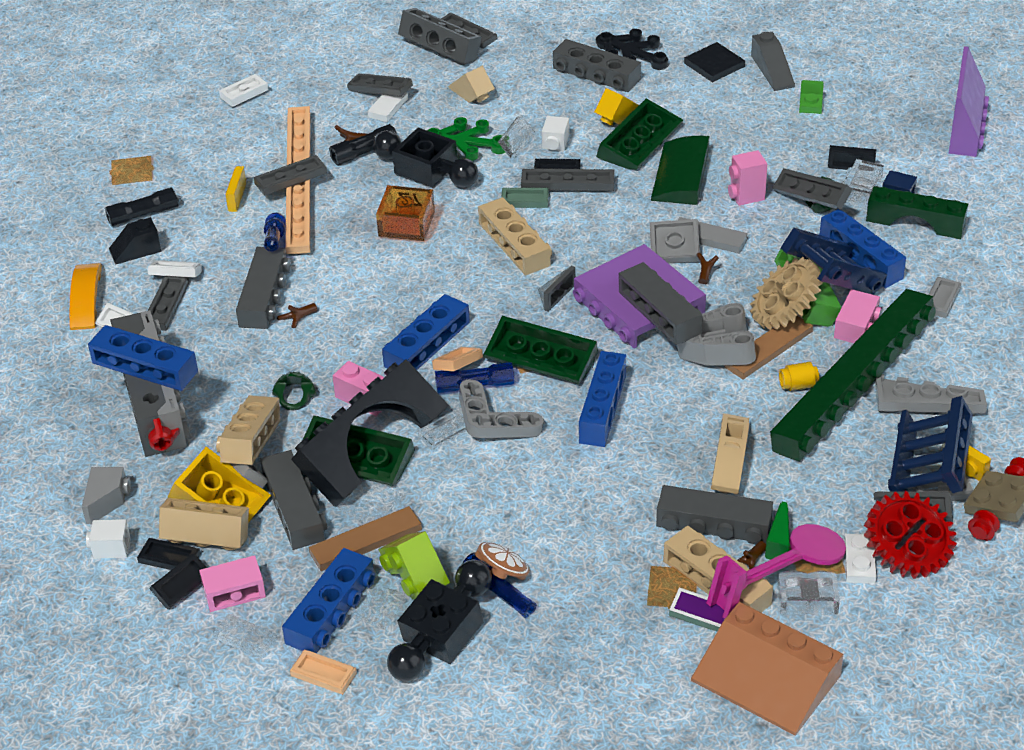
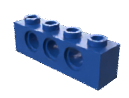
M837 209L821 217L819 235L848 243L854 248L849 257L858 265L885 272L887 276L883 281L882 287L886 289L904 278L906 256L842 210Z
M447 294L433 302L425 312L419 315L408 327L403 329L400 334L382 349L384 367L388 369L394 362L400 365L407 359L418 370L470 323L469 305Z
M104 325L88 343L92 364L182 391L198 372L194 351L108 325Z
M607 351L600 352L579 419V444L599 447L606 446L626 378V354Z
M343 548L282 625L285 644L300 651L305 649L317 653L321 647L325 648L336 627L339 628L343 625L349 610L358 605L364 590L373 585L376 578L373 559Z

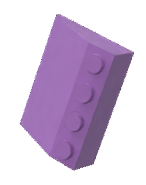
M966 46L963 49L948 154L976 157L977 149H982L989 96H985L986 86L971 51Z

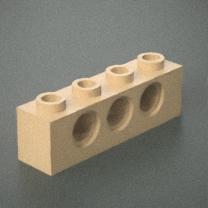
M502 197L478 206L479 224L525 276L551 266L550 256H552V250L550 245L539 237L538 232L528 225L526 219L516 212L512 204H509Z
M249 395L244 403L240 404L237 413L232 416V420L225 426L224 432L217 438L216 450L220 452L221 463L253 465L280 422L279 398Z
M686 526L664 542L663 562L708 595L719 558L727 555L744 570H750L745 564L738 562L727 554L724 549L717 547L706 539L703 534L696 532L689 526ZM761 578L747 585L742 590L739 602L762 613L772 603L773 586L766 579Z

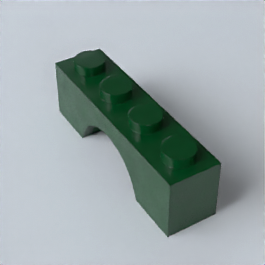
M873 186L868 199L866 221L890 226L900 217L915 216L927 221L934 228L936 235L961 239L966 224L969 203Z

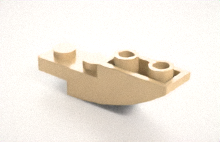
M723 413L711 483L712 490L738 494L749 430V418Z

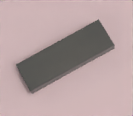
M449 13L441 18L481 36L480 47L483 49L497 40L496 33L453 13Z
M358 73L347 84L348 90L352 92L401 97L413 86L411 78Z
M314 155L255 176L254 183L265 196L326 174L327 168L319 157Z
M164 276L148 311H151L153 320L158 319L161 331H167L188 287L189 280L186 277Z

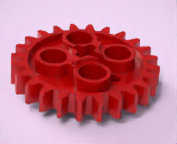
M905 491L901 497L897 492H894L891 497L884 495L881 501L877 500L867 514L868 519L864 526L868 529L864 533V537L871 538L867 543V547L876 548L872 556H881L883 558L880 563L881 566L887 563L891 564V573L898 568L900 569L901 577L910 572L913 579H916L919 573L926 578L930 572L936 574L941 567L944 568L949 562L948 560L954 555L953 549L957 543L952 540L957 534L954 531H949L953 526V522H945L944 519L948 513L943 512L939 514L937 510L940 505L930 506L929 497L921 501L919 493L910 498L908 491ZM920 520H924L925 523L919 527L917 532L913 533L900 549H896L895 547L902 541L904 536H907Z

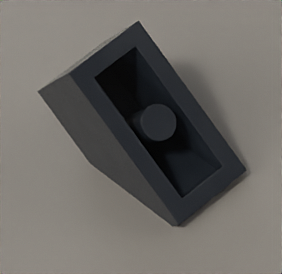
M151 217L128 223L109 247V252L115 265L161 252L158 231Z

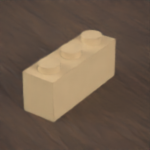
M167 498L159 509V538L168 539L172 543L192 542L200 547L216 545L222 546L225 550H236L241 548L248 538L249 507Z

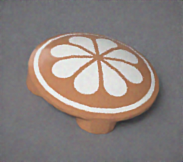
M483 542L475 552V556L492 567L491 572L498 578L506 579L509 575L525 580L529 574L530 569L527 563L516 552L503 545Z

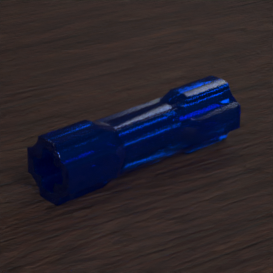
M512 362L492 364L486 368L435 371L437 393L456 392L460 389L461 382L469 379L479 381L482 386L514 385Z

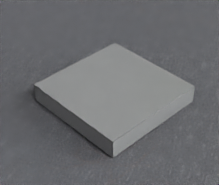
M698 219L650 222L651 250L668 264L700 261L696 255L700 252Z

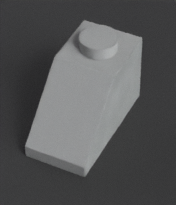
M91 467L82 503L86 524H92L93 520L103 518L124 504L125 494H130L131 490L130 478H126L124 467Z

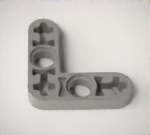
M471 379L461 382L459 401L469 435L475 438L537 437L541 434L544 419L538 413L489 412L482 384ZM469 407H477L480 408V410H473ZM500 423H506V424H509V425H511V426H509V427H507V426H502V425H500Z

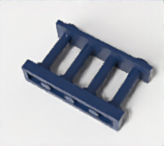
M793 227L780 248L786 254L810 259L822 269L817 278L818 280L840 287L874 295L882 287L883 281L887 276L885 272L858 265L849 255L854 248L848 243Z
M962 396L952 398L951 407L947 414L913 421L907 409L902 410L900 422L897 425L898 436L891 477L888 479L890 492H905L909 488L940 481L946 483L952 493L963 491L973 414ZM948 425V428L943 433L916 439L917 432ZM945 443V448L940 452L913 458L914 450ZM942 462V467L938 471L910 477L911 469Z

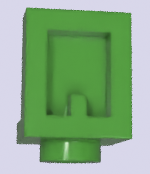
M801 81L799 113L822 114L823 81Z

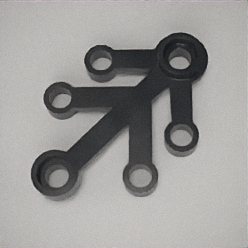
M631 29L629 34L615 36L610 32H603L596 37V44L602 50L618 55V50L613 49L617 48L621 51L623 57L636 60L635 56L649 60L651 61V67L655 70H664L668 67V57L664 52L653 54L642 50L643 48H658L660 46V37L657 35H650L647 37V41H641L642 31L640 29Z

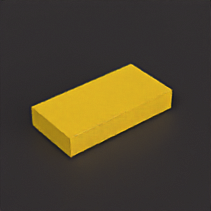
M236 166L234 168L225 194L229 212H237L247 184L244 166Z

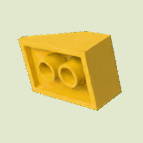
M205 447L179 476L168 495V498L249 507L248 523L271 497V494L239 474L232 465L221 463L220 456L208 447Z

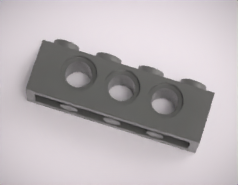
M417 8L402 11L398 35L405 37L406 41L421 44L422 48L439 52L438 55L446 58L450 57L460 65L477 60L481 36Z
M565 39L553 51V69L625 92H629L641 80V62L568 39Z

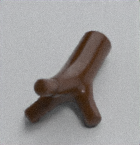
M338 125L334 127L340 132L341 137L346 138V141L368 134L347 131Z
M699 252L696 254L701 264L698 282L700 284H707L711 269L719 257L715 255L712 259L706 261Z
M315 303L300 308L289 305L288 309L291 312L279 315L277 319L285 320L292 318L291 328H296L300 319L317 312V306Z
M759 541L749 551L745 550L743 556L737 561L748 565L749 569L754 568L757 559L766 551V543Z

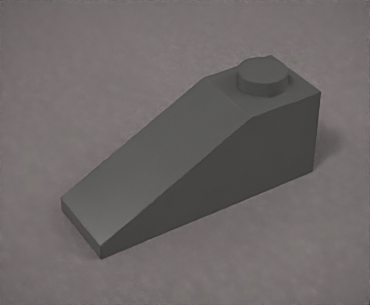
M773 31L752 35L751 57L773 90L779 91L794 88L795 83L781 43Z

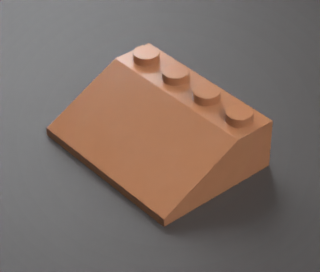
M739 602L724 619L692 675L691 681L796 736L841 676L843 653Z

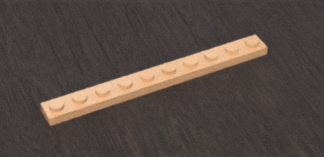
M310 106L288 108L287 165L311 157ZM310 179L286 188V255L310 253Z

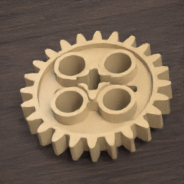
M804 257L800 260L794 258L791 263L787 260L784 267L778 265L775 273L770 271V277L762 279L764 284L756 288L759 292L752 295L755 299L750 303L753 307L750 310L753 314L752 318L762 328L766 327L768 330H771L772 327L778 330L780 325L786 327L789 320L794 323L797 315L802 317L803 310L811 308L809 305L810 301H816L817 298L814 294L821 292L818 286L823 284V282L817 279L821 273L820 269L810 259L806 260Z

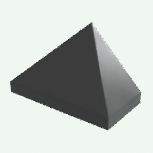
M571 265L538 289L545 311L549 312L574 287V278L576 277L574 266Z

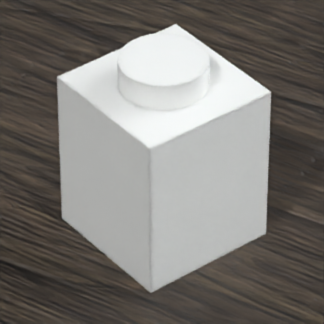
M547 116L542 129V149L565 151L569 138V118Z
M93 520L91 532L86 534V546L91 548L93 559L127 558L130 543L127 520Z

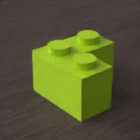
M426 531L406 534L378 549L381 554L379 560L384 570L389 571L391 575L400 574L402 589L412 599L419 595L431 579L443 585L450 583Z

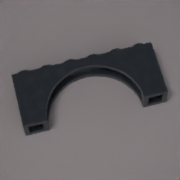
M407 359L400 365L394 362L384 371L386 376L382 380L377 377L366 387L369 390L367 393L363 394L360 391L349 401L351 406L347 410L341 407L332 415L333 422L329 425L326 422L322 423L313 432L316 435L313 439L309 440L306 437L295 447L298 452L291 460L335 507L362 483L351 466L347 452V436L354 419L369 412L388 411L402 415L413 421L421 429H424L449 406Z

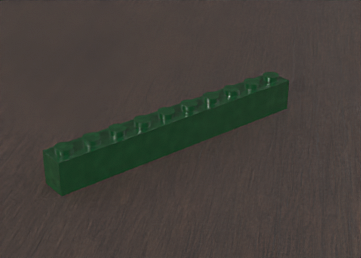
M905 289L770 431L772 451L799 462L807 453H810L819 440L827 435L832 426L841 420L844 413L854 406L856 400L868 391L870 385L875 381V377H881L883 371L895 361L896 357L934 319L936 309L933 296Z

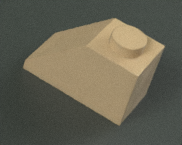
M483 65L464 74L448 86L449 89L469 103L474 100L480 103L488 99V93L495 89Z

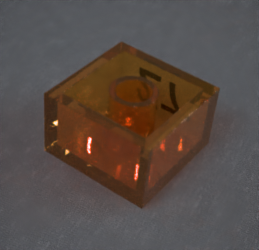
M387 185L376 213L378 237L425 241L435 213L433 189Z

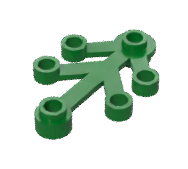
M464 117L454 119L453 125L441 130L438 128L427 130L455 140L456 147L465 154V158L470 160H476L479 157V150L476 146L490 147L494 154H504L508 151V140L503 135H496L492 139L473 137L489 131V122L484 119L476 121V127L466 130L468 128L467 119ZM457 131H463V132L458 133V134H456V135H450V134H453V133H455V132H457Z

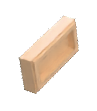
M459 347L432 361L433 370L456 371L483 358L482 349Z
M305 649L290 669L292 677L342 695L357 674L356 667Z

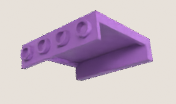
M645 244L574 278L573 295L576 301L582 302L593 316H598L608 329L615 331L623 342H627L634 349L637 347V336L656 326L619 293V272L644 262L651 269L655 270L665 282L670 283L674 290L683 295L702 314L705 313L706 294Z

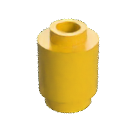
M811 362L786 365L783 369H779V382L782 389L794 391L812 388L819 381L818 368L813 366Z

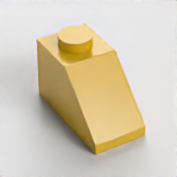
M606 88L594 112L602 116L600 121L612 126L613 123L620 124L639 105L625 96Z

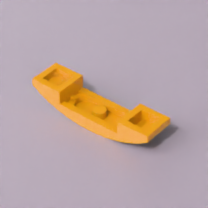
M101 263L78 264L74 268L70 288V330L94 329L96 326V296L98 281L101 278Z

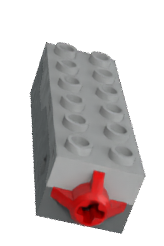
M150 310L110 319L112 327L164 342L163 335L158 336L161 334L158 319L153 320ZM123 373L145 457L187 447L185 437H189L190 434L187 422H182L186 418L183 402H180L179 390Z

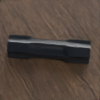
M391 124L385 125L364 136L350 141L345 140L330 146V157L336 165L343 164L359 155L374 150L373 141L378 133L387 130L393 131L396 134L397 132Z
M170 187L154 192L150 196L130 202H120L107 206L104 209L107 220L112 227L129 222L132 218L155 211L162 212L179 205L175 191Z

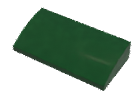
M646 98L599 144L596 157L626 169L637 170L683 123V119Z
M685 136L664 143L651 201L689 205L698 204L709 153L710 136Z
M502 316L483 357L580 384L598 354L597 341Z
M313 415L303 439L306 437L309 440L313 439L316 436L313 432L322 423L326 422L329 425L334 420ZM351 424L347 436V452L351 466L358 478L394 486L400 479L415 451L412 439Z

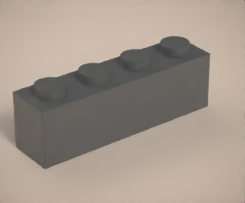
M256 247L236 308L239 328L268 329L270 321L275 319V305L279 304L281 299L280 288L285 287V272L290 271V258H286L285 248Z
M644 262L618 273L619 293L675 345L702 334L703 316L700 310L692 306L683 295H680L672 288L670 283L665 282L655 270L651 269Z
M292 450L260 458L262 474L268 480L266 485L292 550H296L324 541L323 531L327 530V523L324 514H318L317 512L319 511V504L316 496L310 495L312 490L309 479L307 477L303 478L302 475L304 473L291 460L294 456Z
M663 485L657 505L656 527H662L667 530H682L689 526L701 534L719 536L724 539L745 540L750 543H758L759 541L766 543L772 522L773 501Z

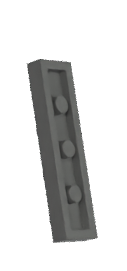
M783 168L772 187L778 193L839 210L843 208L853 190L847 184Z
M522 169L521 188H549V190L614 191V169Z

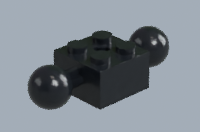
M419 127L403 142H401L400 137L395 132L388 130L378 133L374 138V152L382 159H393L395 174L433 187L446 173L449 174L451 181L456 186L462 188L473 185L478 178V168L472 160L468 158L457 159L456 141Z
M469 560L461 564L455 574L456 587L454 589L431 579L400 616L397 622L402 639L407 643L395 646L387 658L388 670L395 679L408 682L418 678L425 667L423 655L425 652L451 664L484 623L479 601L471 597L483 595L491 586L492 574L485 563L479 560Z

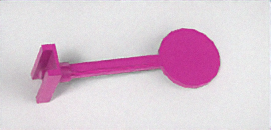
M805 524L796 527L792 531L789 540L792 550L748 571L744 570L727 555L719 558L706 603L710 607L715 604L719 605L724 610L723 618L725 619L739 603L742 590L747 585L801 559L818 565L838 563L845 554L846 545L844 540L827 527Z

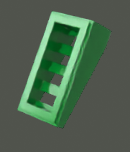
M782 501L780 503L766 541L765 558L769 560L789 551V513L787 502Z

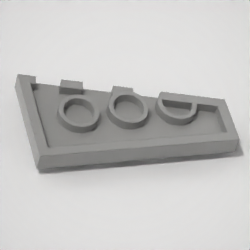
M884 374L879 378L875 377L878 411L892 413L907 409L908 412L913 413L939 412L947 414L951 407L952 398L962 396L972 414H986L987 402L984 390L955 385L940 388L935 382L924 381L920 385L908 383L909 378L897 377V381L884 379Z

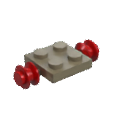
M1013 458L1004 473L987 471L963 504L965 513L974 515L968 522V529L975 538L985 541L991 540L995 532L1000 528L999 519L1018 522L1023 515L1024 458Z

